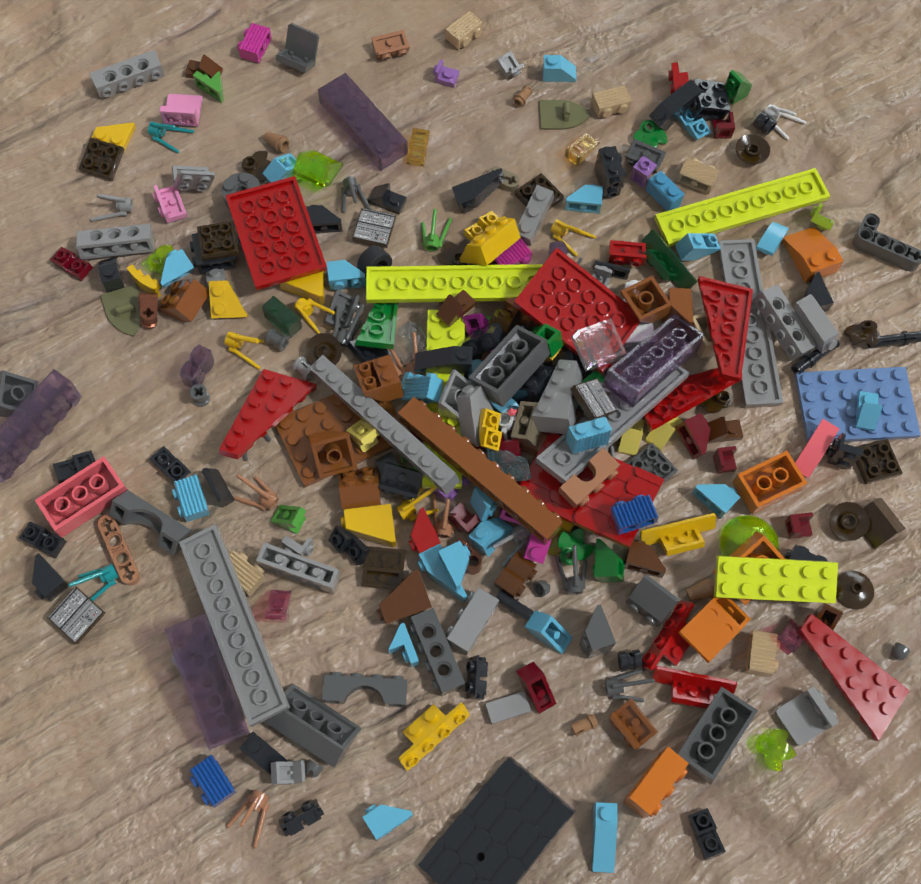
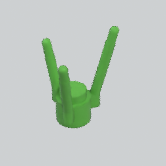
M433 209L431 233L426 236L425 223H421L422 246H424L425 250L431 252L442 248L443 240L452 221V218L448 219L439 239L438 235L435 234L437 209Z

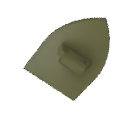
M540 100L541 130L571 129L581 125L591 116L588 110L571 101Z
M137 284L102 294L101 298L110 322L122 333L134 337L141 326Z

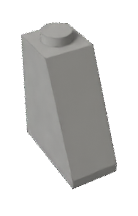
M810 294L797 301L795 312L816 343L817 347L815 348L821 353L835 348L839 333L816 299Z
M468 385L456 397L461 436L468 438L473 447H478L480 445L479 421L481 409L487 408L492 411L493 409L482 386Z

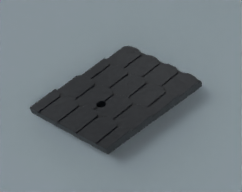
M508 757L489 781L484 784L464 811L455 819L443 836L438 839L418 866L438 884H518L574 815L576 810L514 758Z

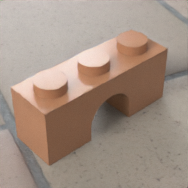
M602 448L588 461L587 467L592 471L593 479L585 482L574 474L559 488L558 492L574 509L578 505L583 507L590 500L588 496L592 492L597 494L604 487L602 483L607 478L612 480L619 473L617 469L620 464Z

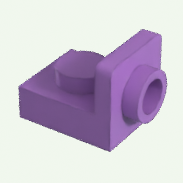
M440 59L438 65H435L433 69L435 83L454 88L459 77V70L445 67L444 60Z
M642 156L634 165L630 180L645 188L657 164Z

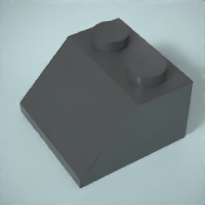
M0 371V416L33 417L38 381L7 371Z
M645 574L626 600V603L630 610L643 615L647 623L658 627L679 598Z
M601 604L596 606L579 643L583 655L586 654L587 659L610 652L616 644Z

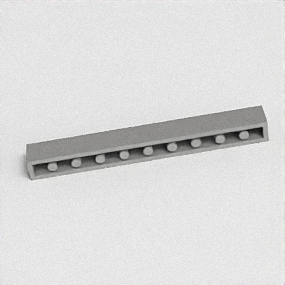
M324 355L310 367L314 376L363 421L376 428L379 435L445 495L460 482L452 469L372 398L364 396L362 389Z

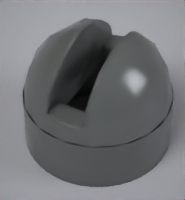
M539 580L533 584V591L538 597H544L550 592V584L546 580Z
M898 642L892 648V656L897 660H904L911 652L909 648Z
M310 759L305 765L306 775H308L310 770L313 771L311 778L317 777L323 769L322 766Z

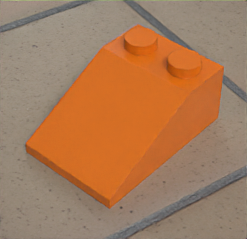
M815 227L785 236L782 240L805 283L810 282L816 272H820L822 277L836 273L844 262L837 248Z

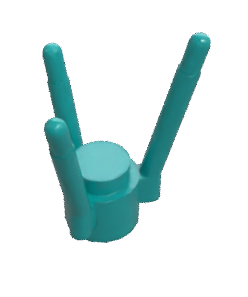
M153 121L148 125V134L152 136V140L158 141L176 153H179L178 149L160 139V137L165 136L166 130L194 133V130Z
M113 564L78 575V578L81 579L69 583L68 586L72 587L100 577L102 582H107V584L90 598L94 601L109 587L115 585V579L119 578Z

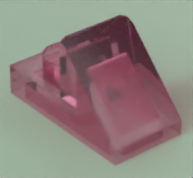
M271 590L265 612V620L268 622L289 623L291 591Z
M792 619L788 621L777 637V640L780 641V649L788 655L792 651L795 652L803 641L802 636L798 632L800 625Z

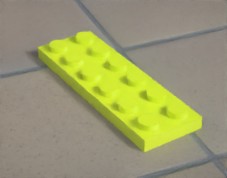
M716 556L714 597L836 603L838 563Z

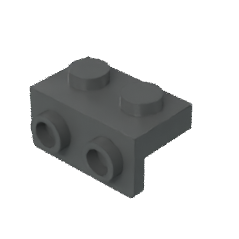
M634 139L628 153L625 155V159L628 160L627 163L634 166L644 156L657 164L654 172L657 173L666 152Z
M337 289L329 305V309L333 310L335 314L332 315L327 312L323 323L334 328L337 305H340L338 330L350 328L354 319L352 318L354 312L356 313L360 306V302H358L360 296L355 295L352 297Z

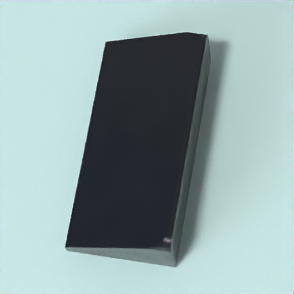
M597 260L594 263V267L599 265L611 269L612 277L628 279L631 268Z
M203 468L202 473L220 506L223 508L233 503L234 498L219 470Z

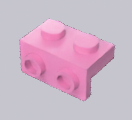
M154 185L155 192L152 194L155 202L161 205L157 207L161 218L165 217L167 223L188 217L177 188L170 186L159 190L158 186Z

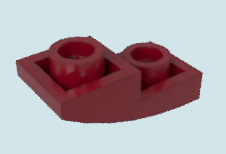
M63 247L50 259L53 264L80 281L93 269L90 263L81 260L75 253Z

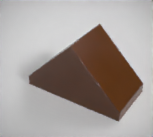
M823 603L814 612V616L832 630H834L843 615V611L826 603Z

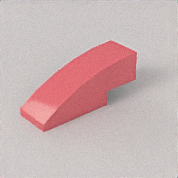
M824 419L821 420L795 461L802 475L807 478L811 476L840 428Z

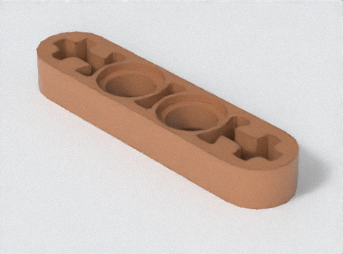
M103 515L98 520V527L119 577L124 584L128 586L135 585L140 580V573L118 522L110 515ZM106 521H109L111 523L110 527L113 530V532H109V530L106 528ZM113 537L120 538V543L117 546L110 545V540ZM127 554V561L125 563H118L119 555ZM124 568H129L130 572L133 574V579L129 580L128 578H126L128 574Z

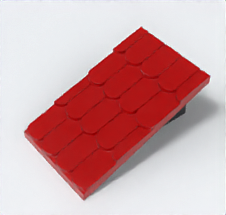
M548 433L519 485L521 487L525 486L536 500H542L546 504V508L551 512H556L562 520L629 548L639 529L618 535L610 514L611 507L619 501H624L625 503L631 501L638 495H650L653 502L664 479L637 466L634 467L614 458L620 464L617 469L619 473L612 480L607 478L602 483L604 487L597 494L592 492L588 496L590 500L583 507L578 505L574 509L558 492L563 484L535 462L537 456L561 437L556 433ZM586 467L577 477L587 482L593 479V473Z

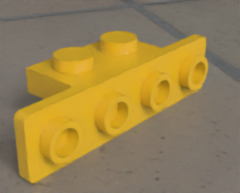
M711 513L640 531V540L644 541L647 545L660 543L667 556L703 548L705 541L700 532L715 529L716 515Z
M463 703L458 704L445 716L433 704L402 731L413 744L398 758L407 771L417 765L444 738H447L460 724L465 722L470 716Z

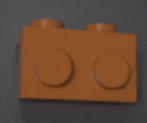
M632 698L609 715L611 725L617 731H621L625 736L623 739L626 744L635 750L658 733L657 729Z

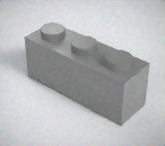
M540 185L536 186L517 225L521 239L529 245H532L554 199V192Z
M480 588L476 592H471L467 599L469 604L466 609L461 608L456 617L458 619L456 625H451L445 634L449 645L465 655L469 654L499 604V599Z

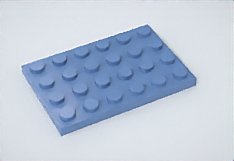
M906 367L802 372L800 375L798 374L799 372H796L794 375L806 442H808L822 419L840 428L834 439L838 438L841 433H845V442L910 439L921 436ZM859 391L879 394L878 404L882 405V410L875 431L855 428L857 394Z

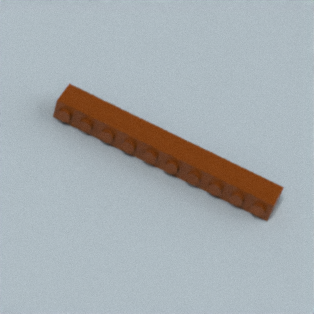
M413 397L398 412V420L542 543L546 545L562 528V518L556 512L549 511L542 500H536L525 486L521 487L518 485L515 478L509 473L505 474L498 463L487 459L486 454L481 449L474 448L468 438L465 436L461 437L456 433L457 430L451 424L447 425L442 421V417L438 413L431 412L424 401H418Z

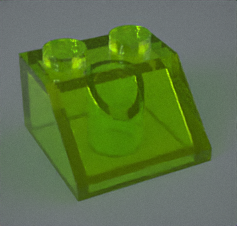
M313 149L298 153L293 174L298 175V178L303 181L312 182L315 187L323 188L331 185L342 169L343 163Z

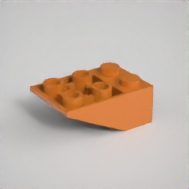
M713 597L678 633L709 663L743 629L751 618L730 598Z

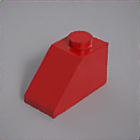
M424 507L417 512L409 536L410 541H408L413 552L416 551L417 554L441 543Z

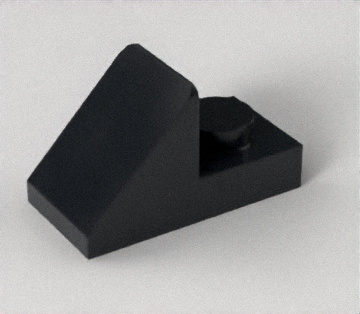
M390 183L375 186L367 201L400 215L407 197L391 191Z

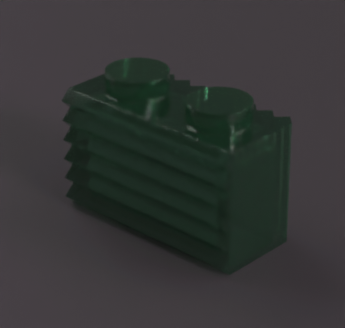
M272 296L262 305L265 318L268 321L270 320V323L275 325V327H278L283 334L292 338L302 329L301 318L275 296Z

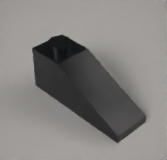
M690 79L662 101L649 117L660 128L667 131L699 97L703 90Z
M502 168L452 187L461 213L469 212L478 207L505 180Z
M450 346L415 353L414 371L451 373L452 370H456L459 373L472 374L473 347Z

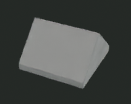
M452 370L438 402L437 413L459 422L456 397L462 392L464 387L474 385L456 370Z

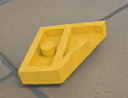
M131 122L96 127L91 138L121 146L126 150L136 125Z
M228 280L209 281L211 318L248 317Z

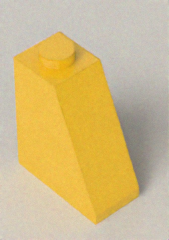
M325 271L281 283L280 287L282 290L305 299L311 298L314 302L324 305Z
M391 504L344 509V516H341L343 528H346V530L358 538L389 547H396Z

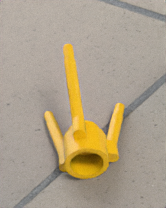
M558 219L555 220L551 227V232L554 233L553 238L558 240L575 257L578 254L561 236L565 237L568 231L571 230L593 239L596 238L595 235L567 225Z
M305 298L298 299L294 305L295 310L319 334L320 331L309 318L313 313L312 306L332 315L335 312L314 302L311 298L308 300Z
M228 332L224 344L229 346V351L260 370L261 367L239 352L237 348L240 349L244 342L258 344L264 343L265 340Z
M421 487L419 489L418 495L422 493L426 488ZM432 487L416 499L413 498V501L409 499L403 501L397 507L404 520L409 518L410 521H413L417 515L415 514L417 511L415 504L435 491L436 488ZM436 508L426 511L427 515H430L432 513L438 512L439 509Z

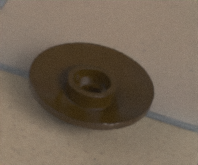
M754 134L741 137L735 147L737 156L748 164H761L770 155L768 142L761 136Z
M320 333L313 336L308 341L305 349L308 363L312 366L323 355V351L327 349L328 354L325 357L336 366L342 355V348L337 338L328 333Z
M843 502L831 511L829 525L832 532L838 538L854 541L866 534L869 529L870 520L868 513L861 505L854 502ZM845 519H849L851 521L850 526H847L845 524Z
M852 570L846 571L837 577L836 598L843 606L859 610L872 602L874 587L866 575ZM854 585L858 586L859 591L854 589Z

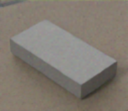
M525 691L485 704L491 725L531 712Z

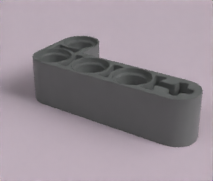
M873 213L867 214L856 231L852 241L853 246L906 271H915L921 264V250L878 232L877 228L880 224V218Z

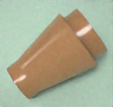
M269 131L264 134V141L269 143L277 152L284 153L288 150L290 141L286 136Z
M706 578L693 587L686 589L689 600L714 597L715 583L713 579L708 580Z

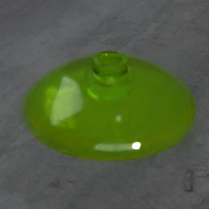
M750 515L739 516L729 521L723 528L720 535V549L723 556H730L757 531L765 535L779 551L777 534L771 525L761 518Z

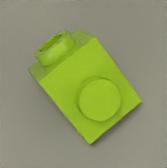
M820 203L818 207L814 206L810 213V216H812L811 222L817 224L816 227L821 230H831L834 221L819 214L823 204Z

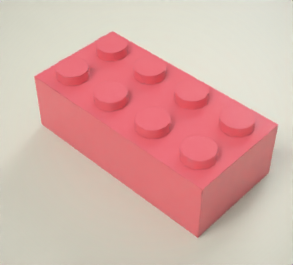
M103 456L37 498L35 502L54 531L60 537H64L109 508L112 500L127 491V488Z

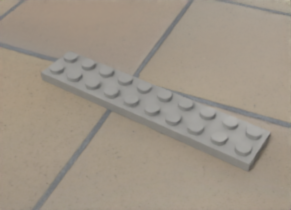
M754 239L720 240L718 242L721 248L719 250L723 281L753 289L742 380H740L744 407L781 406L783 404V397L771 330L753 302V299L763 291Z
M659 352L617 388L624 390L625 393H611L608 396L617 409L614 414L606 416L612 428L608 445L605 444L604 446L601 445V447H594V449L590 448V450H583V452L572 454L566 442L567 434H563L537 456L535 462L564 484L574 474L577 476L588 466V461L602 448L608 449L688 378L689 372ZM584 416L576 424L587 422L589 419Z
M214 524L180 541L179 544L249 726L253 727L289 709V703L218 526Z

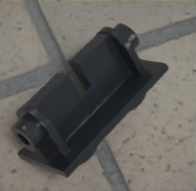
M476 655L470 657L466 665V671L468 672L465 684L466 699L476 697L478 700H484L487 681L480 680V677H487L488 662L485 657Z
M317 798L313 801L311 799L301 804V808L294 812L292 810L281 816V819L278 821L286 837L288 835L293 836L303 830L304 826L301 821L304 819L308 826L322 819L321 816L325 814L322 808L319 807Z

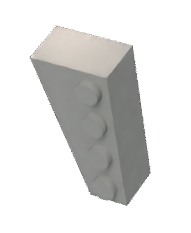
M558 361L532 415L539 432L567 434L568 427L576 423V409L579 403L573 398L570 389L574 385L582 383V374L577 361Z

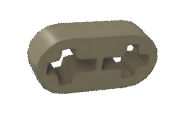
M492 167L488 173L500 169V167ZM502 169L505 180L498 187L509 192L516 191L519 187V177Z

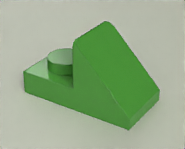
M199 71L193 74L195 85L219 102L222 103L224 101L220 71L211 79Z
M279 505L270 522L298 534L306 520L304 516L306 510L297 506Z

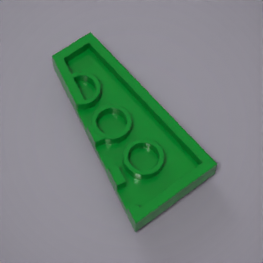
M374 303L372 311H370L368 319L356 339V345L393 350L398 303Z

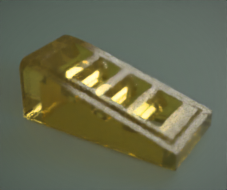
M413 128L407 164L424 167L430 139L429 130Z
M585 133L565 150V157L578 166L599 145V141Z

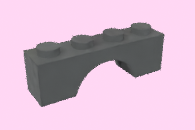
M129 490L112 500L109 512L111 517L124 525L137 523L150 527L158 536L157 546L172 556L181 550L179 542L190 536L191 530Z
M330 672L329 675H324L323 703L345 704L347 698L353 692L360 689H370L382 697L385 707L406 708L408 680L404 679L403 676L393 675L391 678H383V675L371 674V677H362L363 674L350 673V676H342L340 672Z

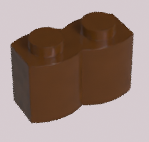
M517 551L495 580L494 586L513 598L516 595L520 597L526 589L524 586L526 581H532L538 571L535 570L537 564L524 558V555Z

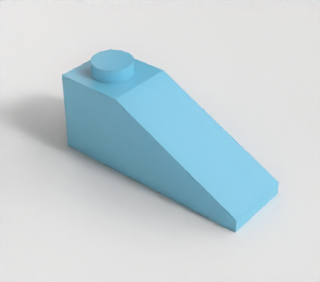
M441 544L420 553L417 564L421 572L425 571L430 579L463 603L466 602L467 595L462 585L460 590H455L438 557V551L443 549Z
M596 802L593 804L592 872L614 873L617 839V803Z

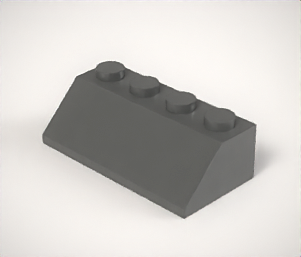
M516 325L469 376V380L475 386H482L488 400L503 407L550 355L547 340Z
M292 684L284 692L290 708L265 720V723L335 768L345 756L362 728L295 684Z
M721 687L678 755L689 763L687 767L695 775L711 785L758 710Z

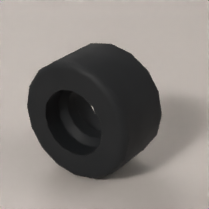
M376 245L370 246L360 255L357 268L365 273L366 277L367 267L392 266V257L381 247Z

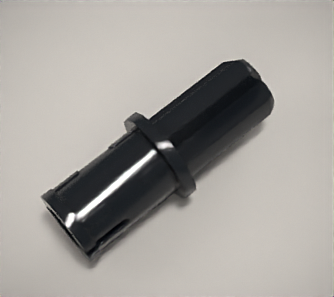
M502 590L496 596L499 599V603L508 608L510 613L514 612L526 621H529L534 613L532 609L519 602L518 598L514 599Z

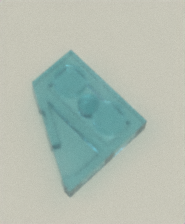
M486 448L488 459L491 462L495 461L498 463L505 474H511L516 481L531 479L528 459L515 456L506 450L494 451Z

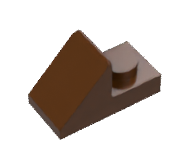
M203 54L201 62L189 60L185 76L186 78L194 79L193 74L199 71L211 79L218 71L222 75L223 68Z
M464 289L455 297L449 294L437 311L436 316L450 327L476 306V301Z
M720 417L708 422L710 427L708 443L742 440L743 438L740 419L726 421L725 417Z

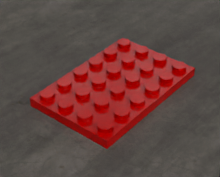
M295 176L225 195L256 291L327 270L326 262Z
M557 247L512 303L538 325L546 323L561 331L563 345L600 374L605 371L640 323L625 301Z

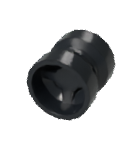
M763 111L756 117L752 125L755 128H760L761 132L767 136L775 128L777 121L773 118L770 119L768 114Z
M639 649L632 650L631 653L618 651V665L621 672H626L631 668L635 671L642 670V657Z

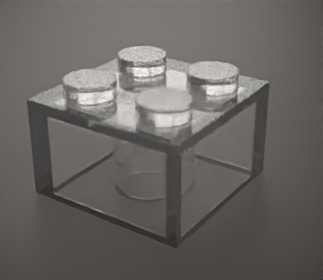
M612 318L579 329L571 336L585 371L617 361L626 354Z

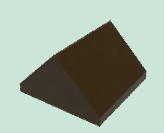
M882 498L873 500L864 507L870 520L869 529L864 537L874 549L906 529Z

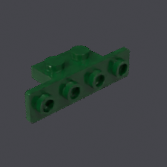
M651 230L642 239L641 242L646 243L647 251L644 253L647 255L646 261L657 270L659 278L664 281H673L678 288L691 289L697 283L694 276L656 230Z

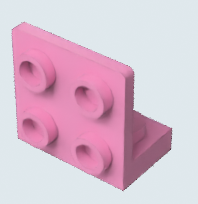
M168 94L166 106H160L159 111L163 123L198 126L203 101L202 96Z

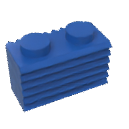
M638 495L631 501L626 503L619 501L611 507L610 514L618 535L658 523V514L650 495Z
M210 755L190 769L192 776L189 778L196 788L200 786L203 791L201 797L207 806L211 804L215 808L237 793L213 755Z

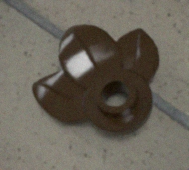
M257 151L252 156L245 157L241 164L243 171L255 176L259 182L266 181L267 179L262 173L271 163V161L267 160L268 152Z
M464 239L459 245H456L451 241L445 240L443 252L437 254L438 260L445 265H468V263L456 261L460 260L469 242Z
M865 320L860 324L851 325L844 331L845 335L850 336L852 346L865 340L871 346H875L880 340L877 324L872 320Z
M721 391L698 405L705 407L708 413H718L722 408H728L731 405L732 398L727 391Z

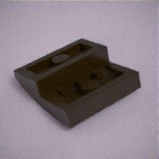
M367 546L370 552L363 566L362 586L394 589L403 581L406 550Z

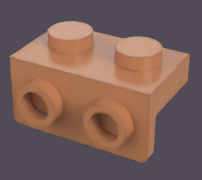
M404 30L372 37L371 39L377 59L387 60L396 54L403 56L410 49V44L407 42Z

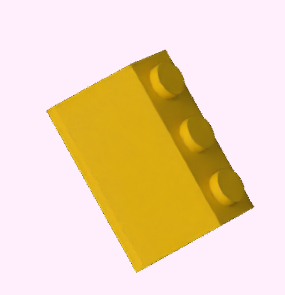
M503 216L498 218L494 224L485 228L484 232L475 236L467 244L460 257V262L486 266L521 238L515 218Z

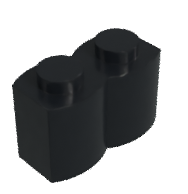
M491 323L484 329L472 331L461 346L473 347V357L483 351L495 349L505 336V333L499 323Z

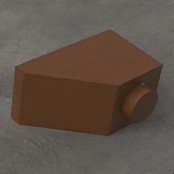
M634 540L631 546L627 549L625 569L662 578L666 568L651 545H647L641 540Z

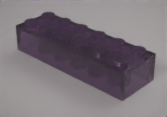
M347 73L342 74L318 89L320 104L379 171H382L408 154V141Z
M674 314L607 370L603 386L631 407H634L699 350L705 334Z
M55 369L49 373L0 426V481L2 483L13 476L18 466L22 465L27 460L28 455L40 446L41 441L52 433L58 422L66 417L68 411L76 406L82 397L72 381Z
M204 613L164 629L208 749L211 750L249 734L250 732L206 614Z

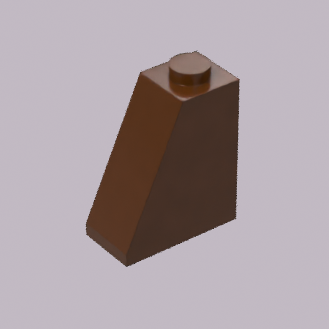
M419 569L413 570L378 604L379 609L376 611L380 621L384 620V623L388 624L432 608Z

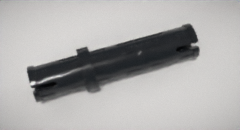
M921 330L880 336V340L875 346H871L868 343L867 346L868 348L898 344L905 346L909 345V343L921 342Z
M837 340V345L832 350L821 353L815 349L811 353L803 355L800 361L792 365L793 373L799 372L798 374L800 375L806 369L814 367L817 361L839 347V340Z

